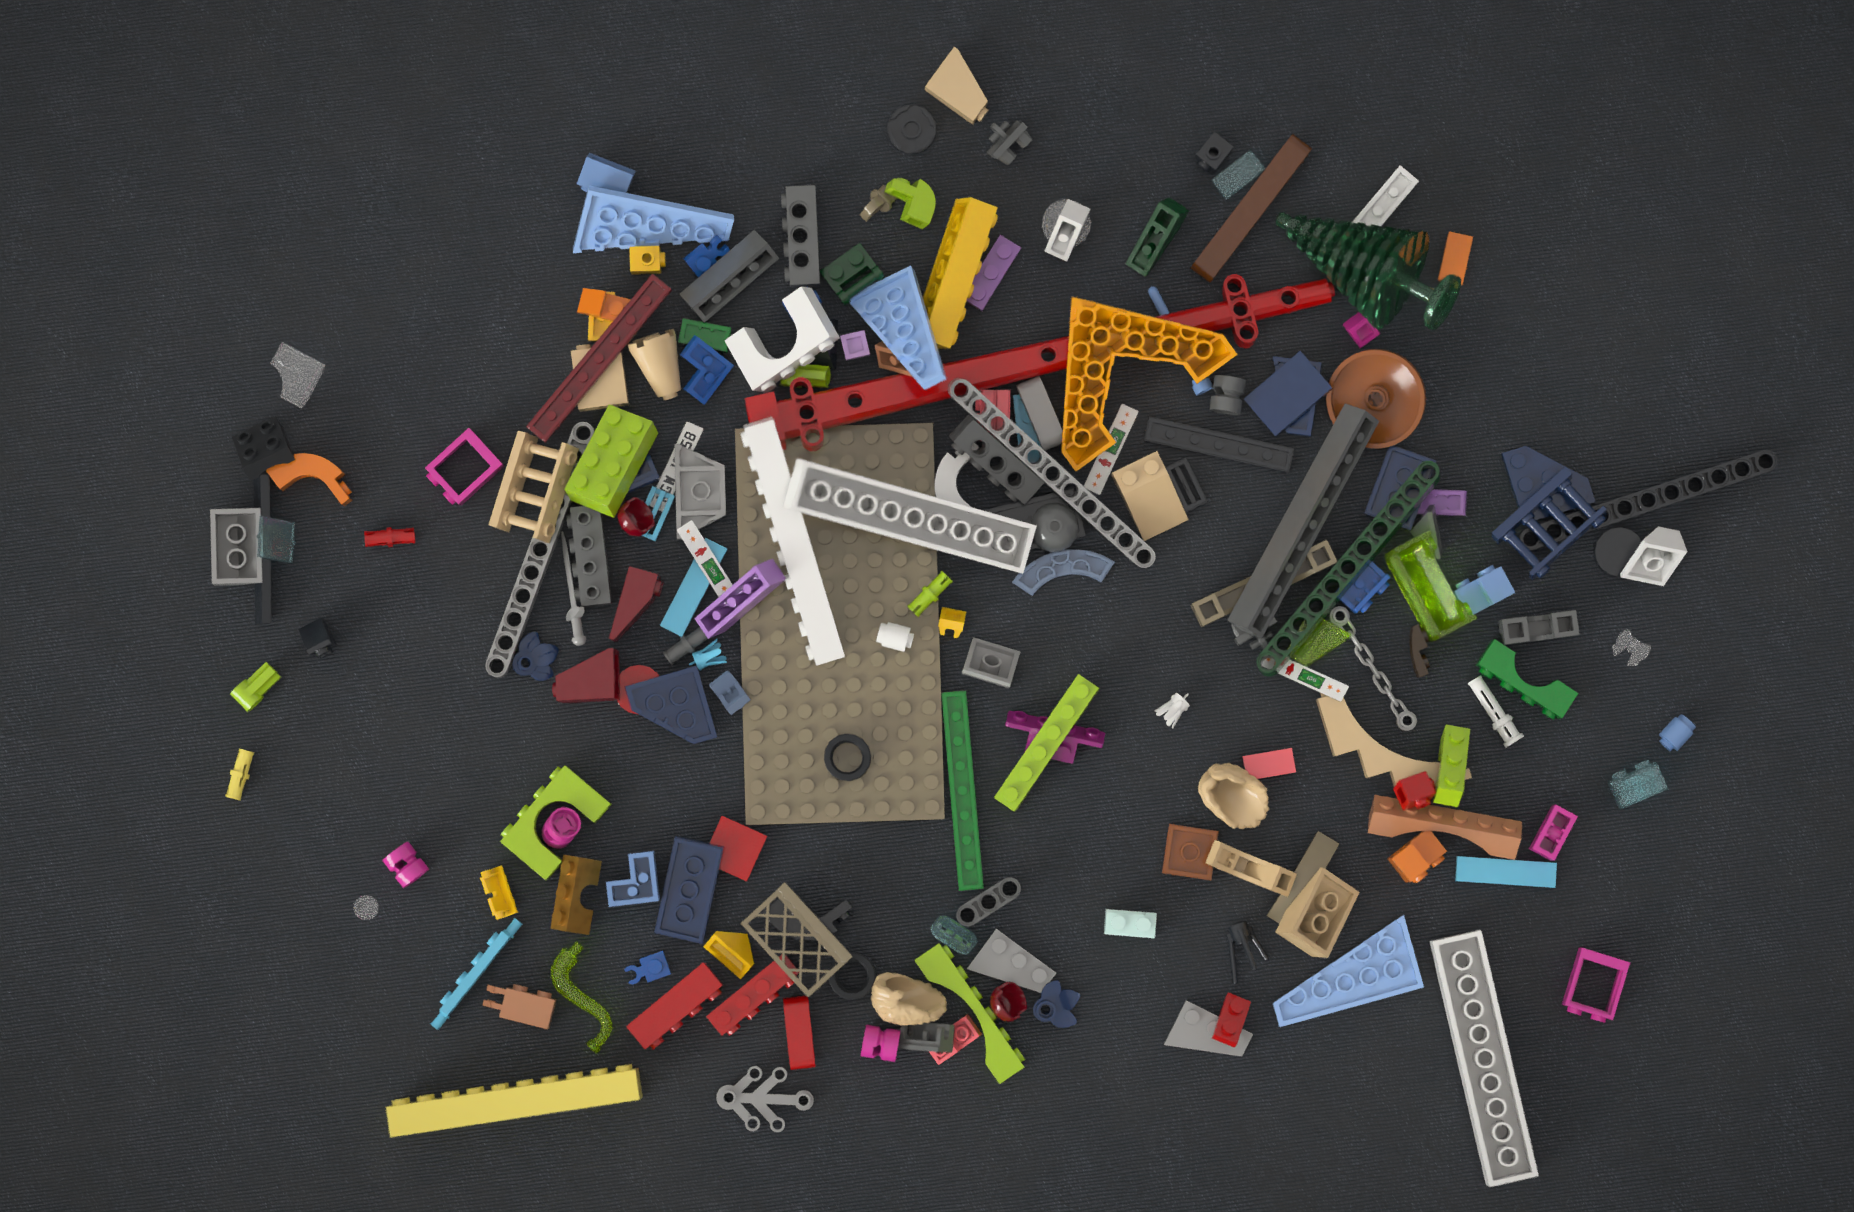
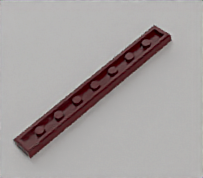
M652 274L526 427L546 443L661 305L672 289Z

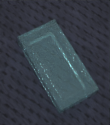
M1250 150L1213 178L1211 182L1225 200H1228L1264 172L1265 168Z

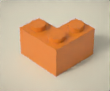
M1421 831L1387 859L1405 882L1417 883L1428 875L1426 870L1430 867V864L1434 868L1445 859L1443 854L1447 851L1432 831Z

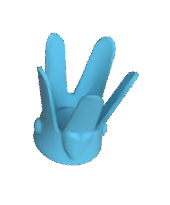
M718 639L714 640L704 649L693 652L692 655L695 661L689 663V665L696 663L698 669L702 670L710 665L727 663L725 656L715 657L721 653V649H719L721 643H716Z

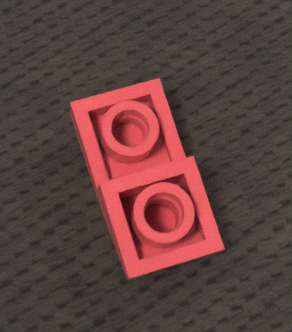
M968 1014L952 1024L954 1025L953 1052L929 1051L938 1065L982 1035Z

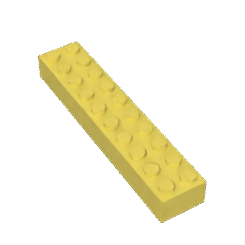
M632 1064L615 1067L616 1071L608 1072L607 1068L594 1069L591 1071V1075L583 1076V1071L566 1074V1079L558 1080V1075L541 1078L539 1083H534L533 1079L521 1080L516 1082L517 1086L509 1087L507 1082L494 1084L491 1086L492 1090L484 1091V1086L469 1088L466 1090V1094H459V1090L441 1093L442 1097L435 1098L434 1094H427L417 1097V1101L410 1102V1097L395 1099L392 1101V1105L386 1107L390 1137L640 1100L643 1096L639 1069L632 1068Z

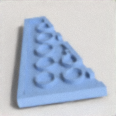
M589 186L573 246V253H581L582 250L588 249L604 251V248L612 247L629 249V247L659 246L661 243L680 245L686 241L705 243L710 242L717 235L722 241H728L734 222V215Z
M912 266L866 287L850 299V304L924 390L946 380L917 276Z
M1404 915L1274 1001L1273 1007L1279 1027L1424 988Z

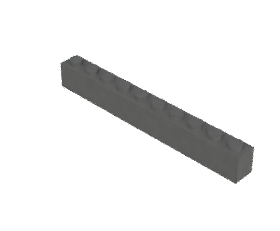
M1344 404L1227 620L1241 631L1262 639L1379 423V420L1366 410Z

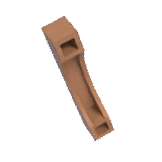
M1374 795L1369 814L1368 833L1395 837L1415 831L1446 832L1474 842L1491 856L1515 860L1521 841L1522 822L1434 805H1428L1421 809L1413 807L1403 811L1398 799Z

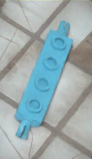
M514 918L511 924L501 931L500 934L495 932L487 942L490 947L484 954L480 951L471 962L474 967L469 973L464 971L455 982L459 986L453 993L448 991L442 998L440 1003L443 1006L440 1008V1013L431 1023L434 1028L439 1030L444 1022L450 1018L449 1015L511 938H514V934L523 925L519 920Z

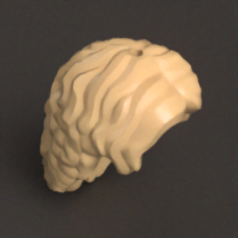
M1231 763L1214 764L1200 779L1198 792L1202 797L1203 803L1214 815L1228 824L1229 827L1233 829L1255 828L1260 825L1261 820L1266 818V812L1269 811L1267 788L1255 776L1250 775L1248 771Z
M886 972L879 974L872 987V1005L878 1015L889 1023L913 1026L917 1024L922 1025L923 1022L930 1023V1021L938 1020L947 1010L946 998L937 988H933L930 983L914 980L899 973Z

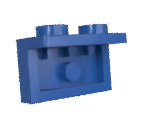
M1371 562L1340 601L1354 614L1359 610L1364 613L1373 603L1370 598L1376 592L1381 595L1390 585L1387 582L1390 576Z

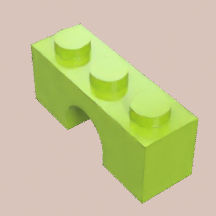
M1445 725L1440 739L1438 756L1440 767L1435 782L1436 794L1434 795L1433 803L1454 807L1459 805L1464 791L1470 729Z

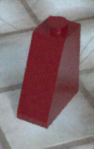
M608 648L556 675V682H553L552 692L553 696L556 697V701L576 703L620 700L619 651L614 648Z

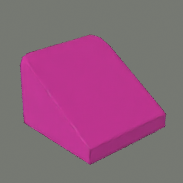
M1362 310L1343 323L1344 328L1359 348H1362L1380 334L1370 316Z

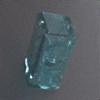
M1645 760L1635 764L1636 770L1627 773L1626 769L1612 774L1613 779L1608 781V785L1619 809L1668 790L1657 762L1650 763L1649 760Z

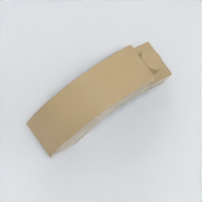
M1216 840L1206 860L1208 865L1288 897L1297 876L1292 871L1256 858Z

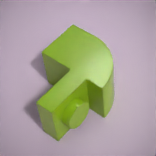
M894 178L887 183L884 193L906 202L900 220L921 229L928 226L936 205L935 195L931 187L921 179L913 183L912 186L908 180L903 178Z

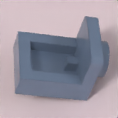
M730 671L724 672L709 684L731 715L751 700Z

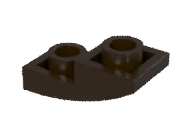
M1418 624L1411 627L1409 646L1416 677L1420 678L1429 674L1427 670L1430 668L1429 662L1425 654L1420 655L1419 652L1428 647L1426 642L1429 641V637L1424 627L1420 628Z

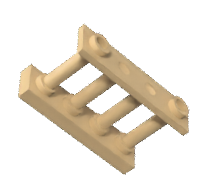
M517 431L489 526L506 532H510L511 525L533 530V538L550 543L566 492L564 488L570 479L573 466L577 461L579 448L563 442L560 450L538 445V437L526 432ZM533 454L556 459L553 473L529 468ZM526 478L549 483L545 498L522 492ZM519 501L542 507L538 521L515 515Z

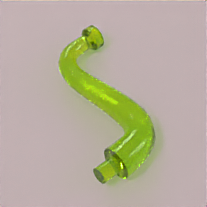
M576 941L570 949L563 947L555 958L551 967V981L558 993L565 999L599 1020L601 1024L599 1034L595 1039H590L586 1043L597 1054L601 1050V1045L611 1034L612 1020L605 1008L578 989L569 979L568 974L579 961L576 956L583 949V946Z

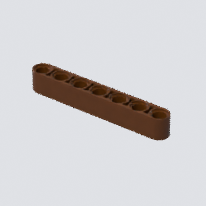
M1294 134L1289 137L1190 269L1209 283L1212 282L1312 150L1310 146Z

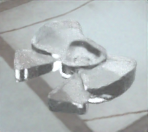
M1625 629L1618 635L1616 644L1612 645L1614 656H1617L1627 648V651L1632 653L1627 666H1638L1639 661L1644 660L1649 655L1651 645L1641 643L1633 637L1630 629Z

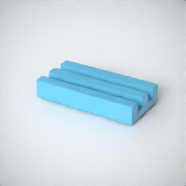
M652 486L645 503L650 507L655 493L659 495L652 510L654 519L664 497L668 498L653 535L649 534V531L642 535L656 542L675 496Z

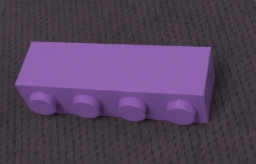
M773 559L755 565L694 619L708 639L727 631L784 582L786 578Z

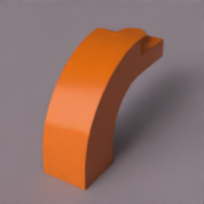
M307 453L293 454L294 461L288 464H278L266 469V472L282 491L302 478L314 477L325 482L341 505L346 506L352 501L349 497V494L352 493L344 481L338 482L339 479L345 476L343 471L329 460L318 455Z

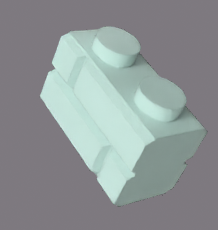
M1106 909L1104 934L1155 938L1157 913Z

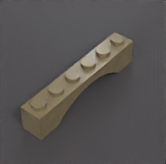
M1327 540L1310 548L1291 585L1337 563ZM1250 577L1192 603L1190 606L1200 627L1231 614Z

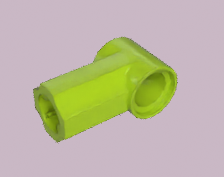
M811 364L801 365L795 369L794 375L787 379H781L780 385L790 387L791 382L795 378L804 377L810 381L812 387L828 388L831 379L830 367Z
M265 662L248 680L245 679L236 686L230 695L249 712L264 698L263 695L282 677L271 665Z

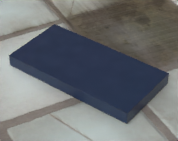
M675 836L654 933L700 944L704 943L724 846Z

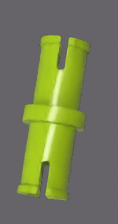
M941 571L927 587L924 585L923 591L907 607L919 617L933 601L936 602L938 600V596L953 581Z

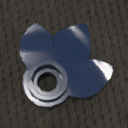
M536 631L531 632L519 642V652L512 659V668L521 676L530 675L538 681L547 680L554 676L549 665L556 659L559 649L552 644H540L538 633ZM522 659L528 660L529 665L527 668L521 665Z
M1058 980L1051 981L1043 987L1041 998L1036 1000L1033 1005V1013L1039 1021H1050L1058 1028L1073 1026L1077 1023V1020L1070 1010L1077 1004L1080 994L1071 989L1061 990ZM1048 1005L1050 1009L1048 1012L1043 1013L1041 1012V1007Z

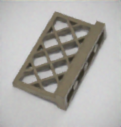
M783 883L767 900L741 922L742 926L807 997H810L853 957L786 883ZM777 897L784 903V915L769 914L770 903ZM766 908V914H759ZM787 908H788L794 915H787ZM755 917H766L765 932H755L748 923ZM769 917L784 918L783 933L768 932ZM787 918H797L801 922V933H786ZM804 926L811 934H804ZM759 935H765V942L759 937ZM768 935L783 936L782 950L770 949L768 946ZM786 936H801L800 951H785ZM804 936L817 939L818 952L803 951ZM821 945H822L828 952H821ZM775 953H782V961ZM785 953L800 954L799 969H789L785 965ZM803 954L818 955L817 970L802 969ZM820 955H831L838 964L831 970H820ZM792 972H799V979ZM802 972L817 973L816 984L810 990L802 984ZM820 973H827L823 978L819 980Z

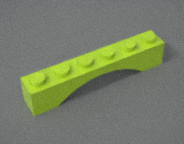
M1080 674L1077 675L994 798L1012 811H1017L1059 746L1099 691V687Z
M938 943L916 958L915 962L928 981L940 984L954 991L972 1008L981 1024L985 1037V1064L998 1083L1001 1084L1024 1068L1021 1062L1025 1058L1018 1048L1012 1050L1008 1044L1011 1038L1003 1027L997 1028L993 1022L997 1018L988 1006L984 1009L979 1000L983 997L975 986L971 988L965 981L968 975L961 965L955 967L951 961L954 955L948 946L944 945L942 947Z

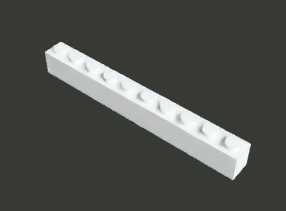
M772 417L743 425L745 432L740 433L744 447L749 446L752 456L748 457L751 470H757L759 480H755L759 495L764 494L766 503L762 504L766 519L771 518L774 527L769 528L773 542L778 541L781 551L777 552L780 565H786L788 574L784 575L787 589L793 588L795 598L791 599L794 612H800L802 622H798L802 637L807 636L810 644L805 646L809 660L814 659L816 666L843 658L845 655L802 513L783 507L791 477Z

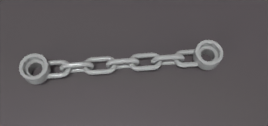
M1342 606L1333 608L1329 613L1330 622L1334 626H1338L1345 637L1352 639L1355 644V654L1363 665L1369 666L1372 670V679L1378 690L1383 694H1387L1391 700L1390 707L1396 716L1398 728L1403 731L1412 730L1417 723L1415 714L1408 711L1404 703L1399 699H1395L1391 693L1392 685L1383 672L1377 671L1373 665L1374 657L1365 644L1359 643L1355 637L1356 629L1349 619L1350 614L1348 610ZM1339 611L1344 614L1342 621L1337 620L1335 614ZM1346 623H1348L1350 628L1352 629V631L1348 630V634L1342 627ZM1363 648L1370 657V659L1366 658V662L1359 653ZM1381 676L1388 685V687H1383L1384 690L1377 681ZM1399 704L1404 710L1400 714H1398V712L1394 708V706L1398 707ZM1405 716L1411 718V724L1408 726L1403 724Z

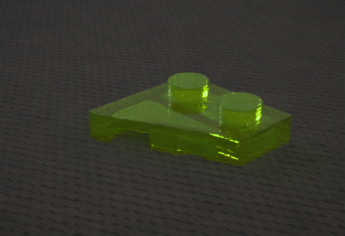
M1323 619L1291 659L1308 667L1350 639L1351 634ZM1306 621L1302 622L1298 631H1304L1307 628Z

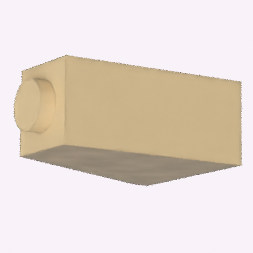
M954 47L925 86V91L973 125L976 120L981 122L989 111L986 108L988 101L959 50Z

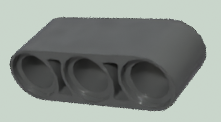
M1007 877L958 908L956 912L958 922L963 926L976 924L1015 899L1021 891L1020 883L1014 878ZM1012 881L1016 884L1017 890L1014 895L1007 896L1003 893L1002 887L1005 882ZM985 895H992L995 898L996 904L993 908L985 909L982 906L981 900ZM970 908L974 911L975 917L971 922L961 920L960 913L963 909Z

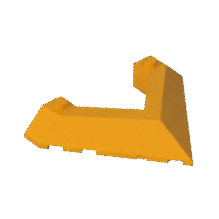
M1072 297L1061 446L1062 454L1074 470L1078 471L1116 443L1103 424V411L1115 356H1129L1143 360L1167 361L1181 364L1198 384L1235 357L1237 353L1223 334Z

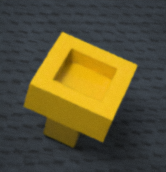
M942 607L938 624L940 635L944 636L946 629L954 630V638H958L961 631H963L966 611Z

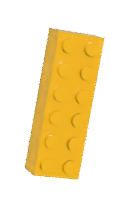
M972 197L955 200L923 295L938 349L951 348V345H954L958 338V331L956 330L959 322H962L965 317L966 308L964 306L967 298L969 299L973 293L974 285L972 282L974 276L981 269L982 261L980 259L982 253L988 248L990 242L988 235L998 218L996 214L998 207Z

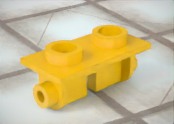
M502 865L481 872L482 877L480 880L485 893L493 894V897L488 899L492 916L495 915L496 920L518 913Z

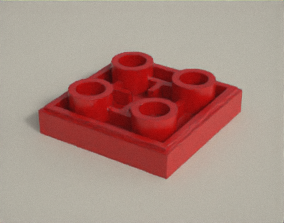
M721 816L710 841L711 844L724 846L720 870L748 881L767 836Z

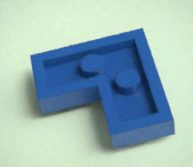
M694 335L680 353V356L698 370L683 389L705 405L734 365Z

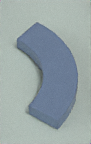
M1068 549L1052 552L1027 565L1024 573H1019L1012 583L1031 596L1048 581L1064 575H1083L1101 583L1115 562L1108 557L1087 550Z

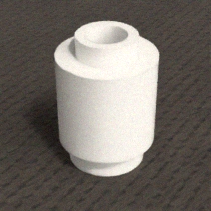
M891 622L887 624L881 623L876 642L882 643L884 647L905 652L906 647L911 648L914 634L910 633L911 628Z

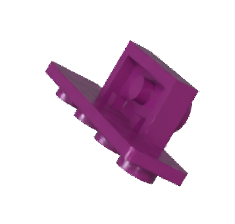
M1008 711L1005 726L1029 732L1026 751L1048 717L1027 715L1023 711ZM1074 725L1051 759L1073 764L1078 743L1102 748L1105 732L1093 727L1084 728Z

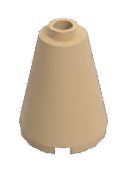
M674 329L665 330L666 333L662 335L655 333L627 344L629 351L657 397L663 396L664 400L677 397V391L681 390Z

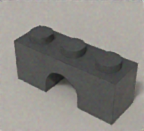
M1576 610L1498 621L1501 643L1503 645L1579 635Z

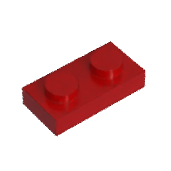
M1228 992L1224 999L1212 1039L1235 1048L1251 1001Z

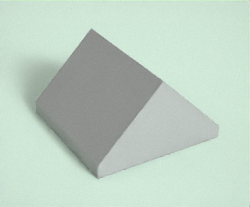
M973 637L962 674L1010 688L1020 651Z

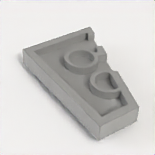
M995 929L967 968L968 970L999 980L1014 982L1018 986L1040 993L1043 987L1056 974L1055 971L997 929Z
M1186 1000L1164 1045L1243 1056L1253 1034L1242 1029L1235 1048L1212 1039L1218 1016Z

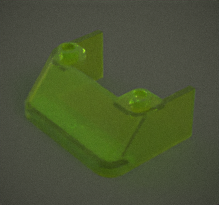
M1430 530L1394 548L1385 554L1384 557L1421 628L1424 627L1429 641L1433 642L1474 621L1477 617L1475 614L1473 615L1467 602L1462 603L1456 599L1434 558V550L1437 549V545L1430 536L1432 535Z

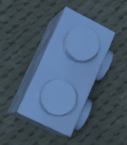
M589 153L577 184L582 186L581 189L585 192L588 191L589 186L628 193L635 170Z

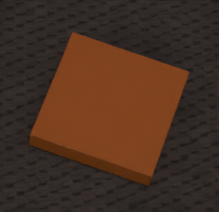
M1169 824L1162 873L1212 880L1213 866L1206 864V860L1214 841H1217L1219 831Z

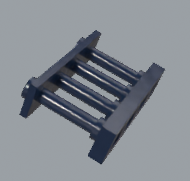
M1566 466L1492 532V538L1498 544L1503 540L1509 542L1533 567L1529 572V577L1532 580L1537 576L1542 578L1551 569L1549 567L1551 563L1590 528L1594 527L1596 529L1606 520L1604 516L1607 509L1604 506L1596 512L1571 486L1572 472ZM1558 491L1564 492L1589 518L1579 528L1552 502L1554 500L1552 496ZM1540 507L1546 509L1570 534L1560 545L1534 519L1535 515L1533 513ZM1521 524L1527 525L1552 551L1542 561L1515 535L1517 533L1515 529Z

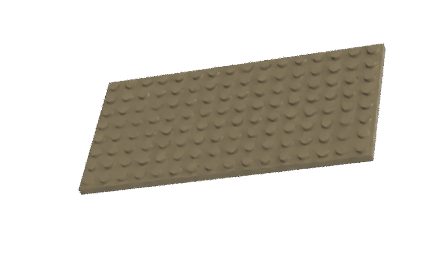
M933 423L837 426L823 430L824 443L817 451L806 450L802 445L800 436L786 439V450H783L791 478L798 458L935 497ZM744 428L735 429L739 579L755 565L770 559L774 560L783 575H787L786 565L781 566L777 556V552L781 551L779 542H773L769 528L774 527L772 519H766L762 504L766 503L764 494L759 495L755 480H759L757 470L752 471L748 457L752 456L750 447H744L740 433L745 432ZM810 433L806 436V440L810 443H815L820 438L815 433ZM802 513L845 657L817 666L814 659L809 660L805 646L810 644L807 636L802 637L798 622H802L800 612H794L791 599L795 598L793 588L787 589L785 581L740 619L742 688L751 699L743 706L746 825L945 819L938 600L936 602L933 601L919 617L907 607L923 591L924 585L927 587L937 577V550ZM891 622L911 628L910 633L914 634L911 648L906 647L905 652L884 647L882 643L876 642L881 623L887 624ZM853 734L862 738L869 746L871 753L870 766L859 779L852 781L839 780L827 770L824 762V752L828 743L836 736ZM853 743L840 744L833 752L834 765L843 772L855 771L862 762L861 750Z

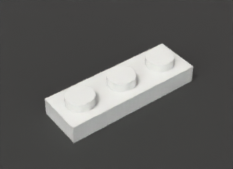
M1399 166L1353 220L1352 224L1371 239L1419 181L1402 166Z

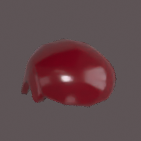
M633 497L624 502L618 510V522L621 528L630 536H642L655 524L649 506L638 497Z
M1009 981L998 986L991 994L990 1005L993 1013L1002 1021L1012 1022L1020 1018V1014L1027 1009L1026 997L1022 989L1014 982Z

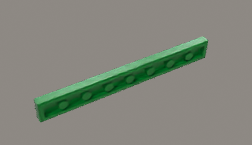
M966 691L943 692L941 695L959 891L984 889Z

